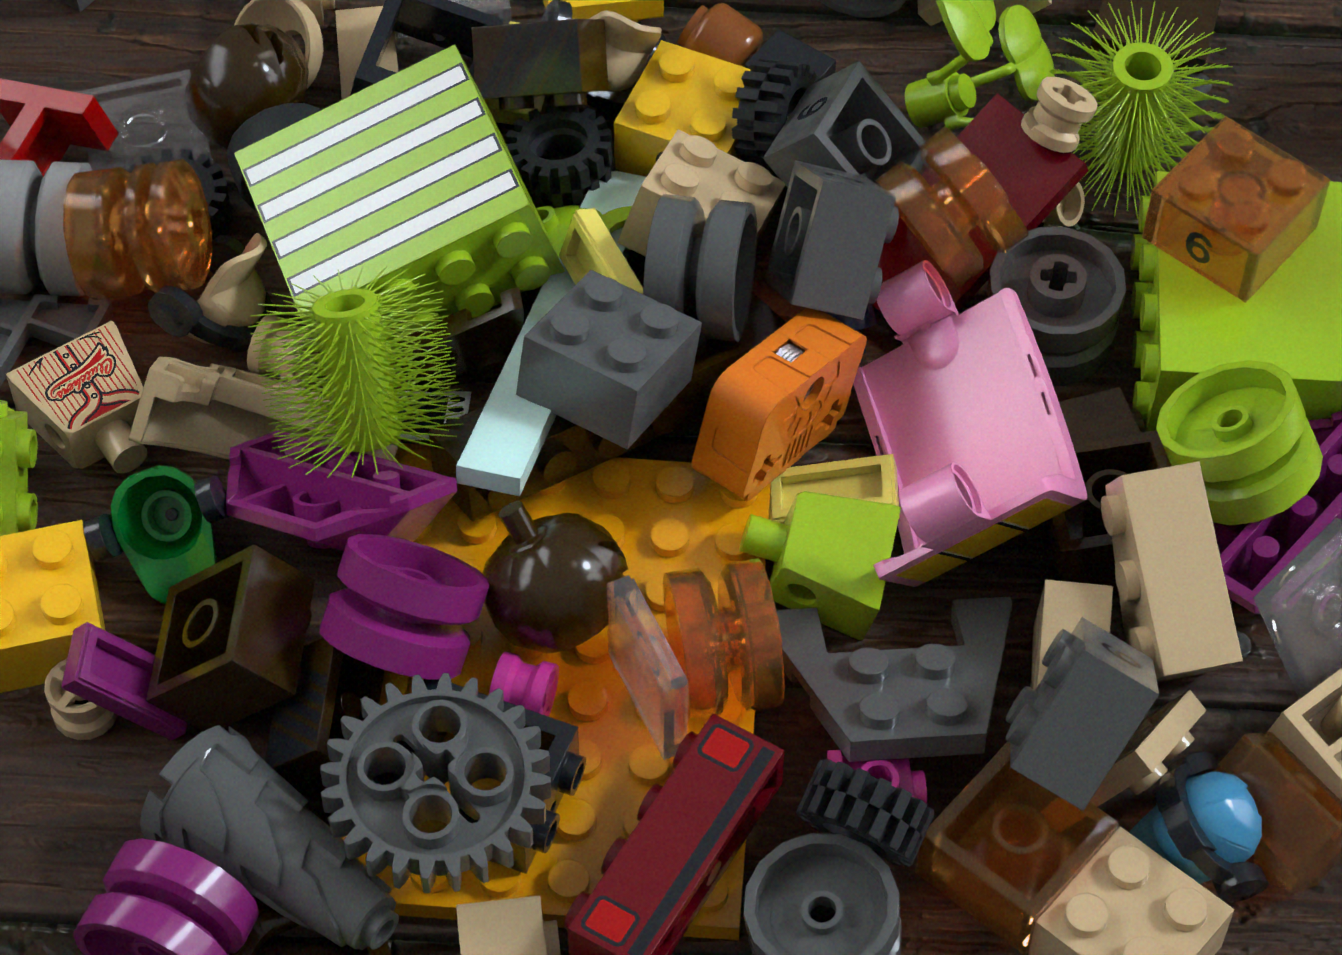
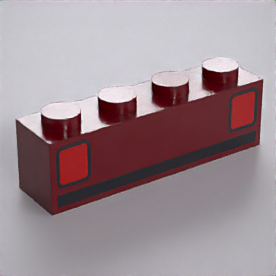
M712 713L699 734L690 731L676 751L672 764L675 770L664 786L655 783L645 795L637 814V820L640 822L628 839L622 836L618 837L608 850L601 866L603 877L591 894L587 891H582L572 903L564 921V928L568 930L569 955H671L781 786L785 750Z

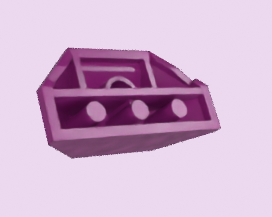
M1342 411L1331 413V417L1327 419L1308 420L1323 455L1319 478L1303 498L1284 512L1259 522L1238 525H1225L1213 522L1229 598L1254 614L1286 609L1342 547Z
M277 430L230 447L226 510L228 516L306 540L310 547L320 549L333 548L344 552L348 537L357 534H378L409 541L416 540L457 492V479L400 463L403 467L402 469L397 462L375 457L378 470L377 475L373 456L364 454L363 465L361 454L353 478H351L360 453L353 451L327 478L337 466L345 449L306 475L307 472L342 447L337 446L333 448L316 464L314 463L326 452L288 468L325 450L329 444L315 448L297 459L295 458L305 452L277 459L299 452L309 444L304 443L283 452L280 451L291 446L273 449V447L304 442L309 439L300 437L284 444L296 438L293 437L272 442L286 438L274 436L290 434L283 432L273 436L275 433L282 432ZM315 441L305 449L317 446L322 442Z

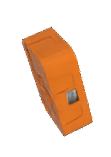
M805 308L729 366L715 382L708 399L692 457V469L710 478L746 501L751 500L765 486L785 472L787 468L796 463L805 453L825 439L835 429L837 421L843 417L859 363L866 346V336L824 311Z

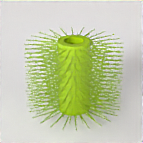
M1131 0L1136 34L1135 43H1133L1129 16L1131 43L1119 9L1118 12L1124 31L1110 6L1126 39V46L1123 47L1116 25L1115 28L1120 44L1108 21L1106 20L1111 33L1097 14L1096 16L1101 23L1091 14L1113 39L1114 50L1109 47L1104 35L1102 36L1106 44L1102 42L1095 31L1094 33L1098 39L1079 24L1075 25L1072 22L1071 24L1097 41L1110 56L1103 54L1101 51H1095L1092 46H1090L1092 49H1089L1083 42L1084 46L1079 42L1076 43L1071 39L1068 40L1063 37L1060 39L1082 48L1097 61L1075 58L1074 56L1070 57L1067 54L1066 56L1058 53L1052 54V56L1072 60L1088 71L1067 72L1065 70L1051 69L1050 73L1065 74L1083 84L1080 85L1088 92H1093L1090 94L1096 101H1101L1097 102L1100 106H1097L1093 118L1085 122V124L1082 123L1084 126L1080 127L1078 135L1080 140L1085 142L1078 144L1075 149L1076 151L1073 152L1074 154L1078 150H1083L1080 153L1081 155L1085 150H1092L1087 155L1080 157L1082 161L1087 159L1085 163L1090 158L1096 157L1090 166L1087 167L1089 170L1087 174L1099 164L1089 179L1102 163L1105 164L1104 168L1083 188L1084 190L1096 179L1084 197L1109 167L1095 193L1096 195L1110 169H1112L1091 211H1093L1110 181L1107 189L1109 193L1104 204L1105 207L1118 172H1121L1114 217L1123 173H1127L1128 211L1130 173V196L1132 185L1138 219L1133 185L1134 173L1140 200L1137 172L1145 196H1147L1145 188L1149 196H1151L1143 179L1142 170L1145 169L1151 190L1153 191L1148 173L1154 182L1156 177L1154 168L1158 171L1166 172L1160 162L1166 164L1168 168V165L1172 166L1176 172L1179 169L1182 173H1192L1177 164L1170 156L1180 157L1181 159L1186 158L1189 162H1191L1189 160L1191 159L1197 165V162L1203 166L1204 164H1214L1213 161L1193 157L1179 146H1198L1200 149L1203 147L1206 150L1218 149L1217 145L1199 143L1185 133L1201 130L1203 133L1206 131L1210 135L1211 133L1214 135L1221 134L1222 132L1218 128L1202 127L1189 118L1209 115L1213 119H1225V116L1221 115L1222 113L1207 112L1192 102L1218 100L1227 104L1229 100L1221 98V96H1210L1192 88L1208 84L1233 85L1225 81H1211L1212 79L1204 80L1187 76L1206 69L1229 68L1233 66H1221L1223 64L1213 66L1215 64L1203 67L1207 65L1206 63L1200 67H1196L1198 65L1196 64L1193 67H1187L1188 65L1182 68H1176L1199 56L1227 48L1220 50L1216 48L1205 52L1211 49L1210 47L1193 56L1199 51L1197 50L1189 57L1184 58L1191 51L1190 49L1183 57L1174 61L1181 50L1214 32L1198 39L1204 34L1202 33L1182 47L1191 38L1189 37L1179 48L1171 53L1179 43L1178 41L1167 54L1165 50L1198 17L1174 38L1184 25L1183 23L1162 49L1172 27L1160 47H1158V43L1177 8L1160 35L1162 29L1160 25L1165 12L1163 13L1154 40L1150 44L1148 42L1155 6L1154 1L1146 43H1143L1142 8L1139 42V24L1137 32ZM1114 42H1115V44L1117 45V47L1119 48V51H1118V52L1116 51ZM1181 78H1186V79H1192V80H1180V79H1181ZM1150 165H1151L1152 168H1153L1155 177H1154V175L1152 174V172L1150 171V169L1148 168Z
M362 266L354 288L352 280L351 289H343L338 269L341 290L333 292L329 284H327L328 289L315 277L329 293L324 296H319L291 283V285L304 290L306 294L316 301L272 293L278 296L314 303L313 306H302L286 300L283 301L293 305L258 304L263 306L294 307L300 310L297 312L267 310V312H272V314L250 315L252 317L287 314L300 317L289 319L277 317V319L282 320L256 322L263 324L248 326L250 328L273 323H295L288 324V326L279 329L263 328V330L271 331L251 333V335L259 334L253 336L254 338L277 331H292L285 336L272 335L278 338L255 340L262 342L252 344L269 342L261 347L271 348L253 352L268 350L260 353V355L267 352L268 354H279L257 357L256 359L267 358L258 361V363L279 356L282 357L274 362L278 360L285 361L281 363L260 364L270 366L257 369L276 366L270 370H265L266 372L274 373L258 375V377L272 375L265 379L271 377L284 378L260 382H273L263 387L288 380L285 383H281L279 387L265 388L276 390L262 394L282 391L270 394V396L280 397L264 399L263 401L278 399L270 404L277 401L291 402L265 406H279L268 411L285 406L287 408L284 411L269 412L282 414L267 418L288 414L282 418L275 419H290L269 423L268 425L286 422L275 428L283 425L296 427L270 431L285 430L273 434L274 436L300 428L289 435L274 436L286 438L272 442L296 437L284 443L286 444L304 435H313L304 442L273 447L275 449L291 446L280 451L283 452L301 444L309 443L301 451L277 459L305 452L295 458L297 459L315 448L329 444L325 450L288 468L326 452L314 463L316 464L333 448L340 446L342 447L311 469L306 475L343 449H345L344 454L327 478L352 451L360 453L351 478H353L361 454L363 465L364 452L372 451L378 475L374 450L382 449L387 460H389L385 453L386 451L403 469L386 448L391 444L426 460L398 441V439L444 449L443 447L400 437L401 434H409L430 442L433 441L417 435L457 437L453 435L418 433L412 430L415 428H429L449 431L434 427L464 425H440L439 423L427 421L432 419H459L442 417L463 414L464 412L438 417L423 415L429 412L453 413L437 410L463 407H447L458 402L445 406L431 404L460 401L446 400L460 395L436 400L444 395H455L445 394L444 392L460 390L458 388L441 391L449 389L451 386L436 387L459 383H444L454 378L442 382L436 381V379L429 380L433 378L456 377V375L443 376L455 373L456 371L433 376L441 371H451V369L440 368L456 365L438 367L447 362H435L455 359H440L450 356V354L438 358L427 355L451 353L452 351H438L452 347L429 352L438 348V346H447L435 344L452 341L434 343L443 338L429 337L450 335V333L439 334L446 331L444 330L422 336L426 333H432L431 331H424L427 329L447 328L437 326L448 323L427 327L434 324V321H443L434 319L448 317L447 315L432 318L439 314L427 312L446 309L434 310L442 307L439 306L421 312L418 311L424 307L415 312L405 311L419 305L443 303L435 302L443 300V298L425 302L430 299L428 298L414 304L403 303L416 297L442 293L444 291L429 293L435 291L431 290L416 296H410L413 294L411 293L404 298L393 299L402 293L438 283V281L415 287L420 284L418 283L402 292L388 295L393 289L426 275L423 274L393 287L401 280L399 279L385 291L375 294L374 292L408 269L373 291L370 290L377 281L378 276L387 266L364 289L356 288L364 266ZM398 301L397 303L391 305H383L385 303ZM392 307H398L397 309L389 310ZM299 308H305V309H308V310H310V311H303V310H301V309H299ZM418 314L433 315L422 320H414L417 317L412 320H404ZM404 316L398 319H394V317ZM311 318L304 321H294L296 319ZM419 322H433L426 326L417 324ZM299 324L306 325V326L296 327V325H299ZM411 325H419V326H423V327H421V328L409 329L408 326H411ZM316 327V328L310 329V330H306V329H305V328ZM417 331L425 332L417 337L408 336ZM304 334V336L291 337L295 335ZM296 339L289 343L282 341V343L286 344L281 346H266L278 340ZM420 339H438L424 345H417L421 341L414 342ZM425 346H437L428 351L425 349H421V347ZM278 348H284L282 351L287 348L294 349L286 353H269V351ZM416 349L425 351L423 353H412ZM287 355L298 356L291 360L281 359ZM419 356L427 357L421 361H410ZM430 357L435 358V359H432V360L424 361V360H426V359H428V358H430ZM296 363L295 367L286 365L291 367L288 370H273L284 364ZM425 363L439 364L428 369H421L425 366ZM425 371H438L434 374L423 373ZM285 372H291L286 377H274ZM294 372L299 373V375L287 377ZM417 374L429 375L427 377L416 378ZM294 379L304 380L297 384L288 383ZM423 380L430 381L429 383L423 386L414 385ZM431 382H439L432 385H428ZM284 384H286V385H292V386H287V387H280V386H282V385H284ZM429 388H442L432 393H425ZM289 389L297 391L294 394H279ZM429 395H441L435 399L426 397ZM297 396L291 401H283L285 398ZM300 396L305 397L304 399L294 401ZM421 398L431 399L430 401L426 402L416 401ZM299 403L309 404L303 408L294 407ZM424 405L442 406L430 410L418 409ZM290 408L297 409V410L286 411V410H288V409H290ZM308 411V412H306L305 414L297 413V412ZM294 413L304 415L299 418H285ZM296 420H303L297 425L288 424ZM305 420H314L310 423L299 425ZM404 420H415V421L404 422V423L401 422V421H404ZM424 421L438 425L421 426L412 423ZM305 427L315 428L306 433L294 434ZM402 429H408V430H410V431H412V432H407V431H404V430H402ZM328 434H336V435H334V436H329V437L321 438V437H323V436H325V435H328ZM325 440L317 446L305 449L315 441Z

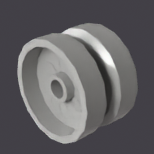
M0 160V293H32L41 279L50 295H87L92 284L96 266L99 226L97 188L94 172L89 163L52 162L43 177L34 161Z

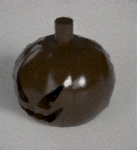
M248 23L227 28L210 45L188 81L184 98L190 120L211 143L227 150L232 135L249 118L264 109L285 103H303L305 92L307 91L309 70L304 54L297 42L272 25Z
M521 501L512 502L502 508L498 515L510 535L501 542L489 557L483 570V575L489 582V589L484 603L495 628L514 646L546 654L571 649L600 633L620 611L628 588V580L623 575V572L628 570L626 558L611 534L603 526L576 513L567 512L532 520Z

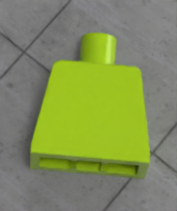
M804 491L796 495L784 524L750 514L743 532L739 551L774 562L767 591L773 601L790 609L817 608L820 623L863 641L880 610L886 582L879 580L873 565L891 558L901 507L887 503Z

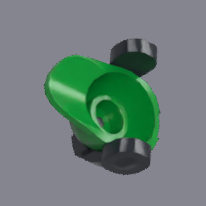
M155 466L128 476L119 485L112 499L111 515L102 514L85 520L83 525L88 547L97 561L100 562L119 556L124 551L148 594L153 599L166 603L169 587L217 563L212 523L230 516L227 515L226 492L217 476L214 475L195 482L191 476L176 467Z

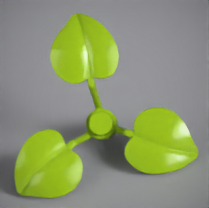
M935 0L946 29L960 55L940 70L927 73V78L911 82L907 85L905 89V105L909 117L916 126L924 128L945 122V127L948 131L965 128L974 119L963 116L968 113L969 108H973L976 104L975 88L1012 73L1014 74L1021 97L1029 102L1039 101L1037 89L1043 79L1055 77V74L1050 73L1051 69L1054 70V64L1050 51L1041 37L1037 21L1026 7L1022 5L1010 6L1002 12L999 18L1000 44L1009 63L970 78L967 74H958L956 71L970 61L976 62L988 56L990 46L993 44V38L989 31L996 22L994 1Z

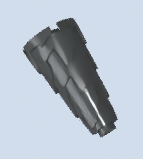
M220 725L214 726L188 741L171 758L158 774L172 784L163 800L149 790L141 811L140 827L146 839L175 845L194 852L214 863L243 884L254 899L261 901L306 929H314L340 947L349 945L361 951L367 946L371 949H377L390 938L399 921V915L394 912L396 902L389 894L392 889L377 875L374 877L369 876L367 866L358 858L349 860L346 856L344 840L341 837L333 838L330 827L306 806L309 801L255 753L251 744L244 736L228 726L229 732Z

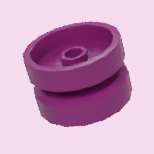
M357 534L348 537L337 576L347 588L329 595L320 623L319 633L330 645L352 658L400 675L410 677L420 675L422 679L439 680L443 673H449L450 679L460 675L470 646V635L461 624L479 619L489 589L487 578L478 569L452 555L406 539L378 534Z
M141 838L125 841L103 878L107 893L95 895L73 932L77 947L84 955H227L237 953L244 945L259 916L256 900L243 884L221 867L194 852L175 845Z

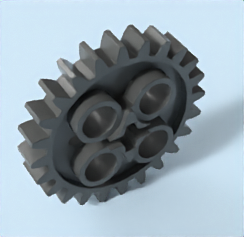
M443 673L439 679L437 689L427 690L420 675H414L412 693L402 695L399 689L391 682L385 684L387 703L382 706L368 697H363L361 699V707L364 720L361 721L349 716L341 718L342 734L346 740H328L329 760L332 762L321 765L320 769L322 784L327 787V789L321 792L324 812L332 813L329 817L331 834L333 838L347 836L344 840L346 856L349 860L367 853V873L371 877L379 874L388 865L391 866L394 887L399 889L406 883L411 873L420 875L424 893H430L436 876L446 875L449 885L454 892L460 891L462 872L471 870L481 882H488L487 862L492 858L501 865L511 868L514 865L513 849L510 843L531 848L533 845V828L529 824H545L546 804L541 800L551 798V777L544 775L550 771L549 751L539 749L541 747V730L539 726L524 728L526 724L525 708L522 705H518L503 712L504 693L500 688L491 692L484 700L479 698L478 681L473 677L465 684L461 692L452 690L449 673ZM436 732H448L455 735L453 739L441 743L432 742L427 739L428 736ZM396 742H406L415 751V754L413 752L411 754L405 747ZM423 770L426 772V775L429 778L425 782L423 777ZM384 773H393L401 776L398 781L392 784L380 785L372 782L374 777ZM485 778L501 782L500 786L491 790H480L471 786L474 782ZM447 781H449L450 793L444 785ZM460 808L471 818L478 820V822H468L459 813ZM430 820H438L447 824L444 829L435 833H425L416 829L420 824Z

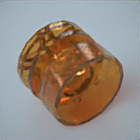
M184 159L160 162L158 166L154 162L135 166L131 174L123 167L74 173L67 184L63 203V231L67 256L75 279L84 294L93 300H103L140 294L145 285L155 293L163 286H175L181 290L195 289L203 286L209 274L212 257V230L208 204L201 182L189 163Z

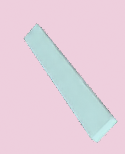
M611 171L612 177L607 183L599 180L600 188L594 191L588 189L580 208H595L603 215L616 208L633 206L646 176ZM620 228L612 232L611 236L627 260L631 249L617 243L623 229ZM564 265L565 272L550 275L548 281L541 287L456 465V479L459 484L520 496L556 417V414L552 413L550 409L516 395L524 336L575 286Z

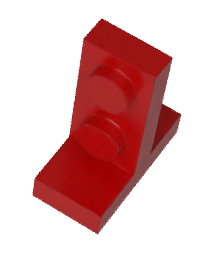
M0 78V113L10 126V129L0 143V160L34 161L44 177L52 162H60L70 144L108 152L119 134L94 95Z

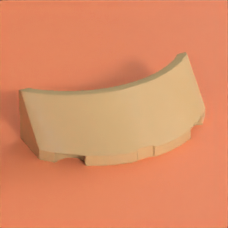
M158 357L149 368L128 440L140 444L194 451L229 460L230 447L274 432L270 430L296 426L283 425L275 428L286 422L268 425L269 423L290 420L275 419L282 418L288 414L267 418L282 414L269 412L284 411L287 408L285 406L268 411L279 406H265L291 403L277 401L270 404L278 399L263 401L264 399L280 397L270 396V394H276L282 390L262 394L276 390L265 388L279 387L281 383L285 382L263 387L273 382H260L277 379H265L267 376L258 377L260 374L213 363L210 364V367H203L177 358ZM284 384V385H282V386H280V387H287V386H292V385H286V384ZM289 389L279 394H294L297 391ZM297 396L285 398L283 401H291ZM300 396L294 401L304 399L305 397ZM299 403L294 407L303 408L309 404ZM290 408V409H288V410H286V411L297 410V409ZM308 411L297 412V413L305 414V413L308 412ZM294 413L285 418H299L304 415ZM296 420L288 424L297 425L303 420ZM305 420L299 425L310 423L314 420ZM305 427L294 434L306 433L315 428ZM300 428L287 431V433L291 434ZM328 434V435H325V436H323V437H321V438L329 437V436H334V435H336V434ZM304 435L302 437L310 439L313 435ZM391 444L386 448L395 458L398 446ZM382 449L374 450L375 457L387 459ZM372 451L364 452V454L372 455ZM385 451L388 459L390 461H394V459Z

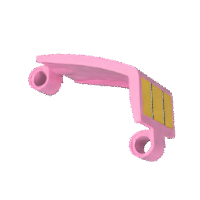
M923 260L883 282L877 303L884 318L897 333L894 336L895 339L902 341L903 345L867 365L859 367L853 385L876 455H894L897 466L899 507H901L897 526L904 554L899 557L882 560L873 566L879 580L917 587L1087 500V491L1056 392L1017 293L1011 288H1004L999 293L959 314L944 280L936 268L927 260Z

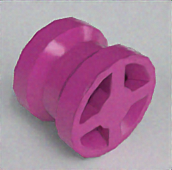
M505 651L502 653L494 671L489 694L500 688L503 690L505 702L517 706L522 705L525 709L549 717L558 685L559 666L547 661H543L536 666L527 664L522 661L518 654Z

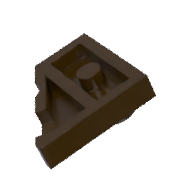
M519 287L501 292L502 306L472 319L471 312L465 308L448 317H444L443 321L435 324L448 323L437 326L447 328L424 330L431 331L432 333H426L422 336L444 330L446 331L439 334L450 333V335L429 337L443 338L434 343L452 340L435 344L447 346H438V348L429 351L452 347L438 351H452L451 353L427 355L438 358L450 354V356L440 359H455L435 362H447L438 367L456 365L440 368L451 369V371H441L433 376L456 371L455 373L443 375H456V377L433 378L429 380L436 379V381L442 382L454 378L444 383H459L436 387H448L480 381L496 383L524 325V311ZM417 331L408 336L417 337L425 332ZM420 339L414 342L421 341L417 345H424L438 339ZM425 346L421 347V349H425L428 351L437 346ZM416 349L412 353H423L425 351ZM419 356L410 361H421L427 357ZM430 357V358H428V359H426V360H424V361L432 360V359H435V358ZM425 363V366L421 369H428L439 364ZM425 371L423 373L434 374L438 371ZM417 374L416 378L427 377L429 375ZM423 380L414 385L423 386L429 383L430 381ZM431 382L428 385H432L439 382ZM429 388L426 392H434L442 388Z

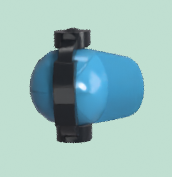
M1207 752L1192 753L1173 762L1167 768L1166 774L1161 778L1160 785L1154 788L1156 806L1129 833L1199 884L1212 880L1218 897L1224 902L1234 903L1247 900L1264 891L1269 885L1261 866L1245 862L1255 853L1262 837V816L1258 814L1255 801L1246 789L1249 786L1236 775L1222 773L1214 755Z

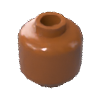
M718 3L710 9L702 5L683 29L677 43L684 48L745 67V64L759 50L763 41V32L758 25L725 3Z

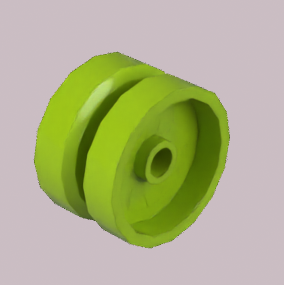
M1245 360L1221 364L1201 372L1174 390L1160 409L1156 429L1172 466L1200 462L1211 517L1214 523L1225 525L1253 523L1284 512L1303 498L1320 476L1323 455L1306 417V412L1290 374L1273 363Z

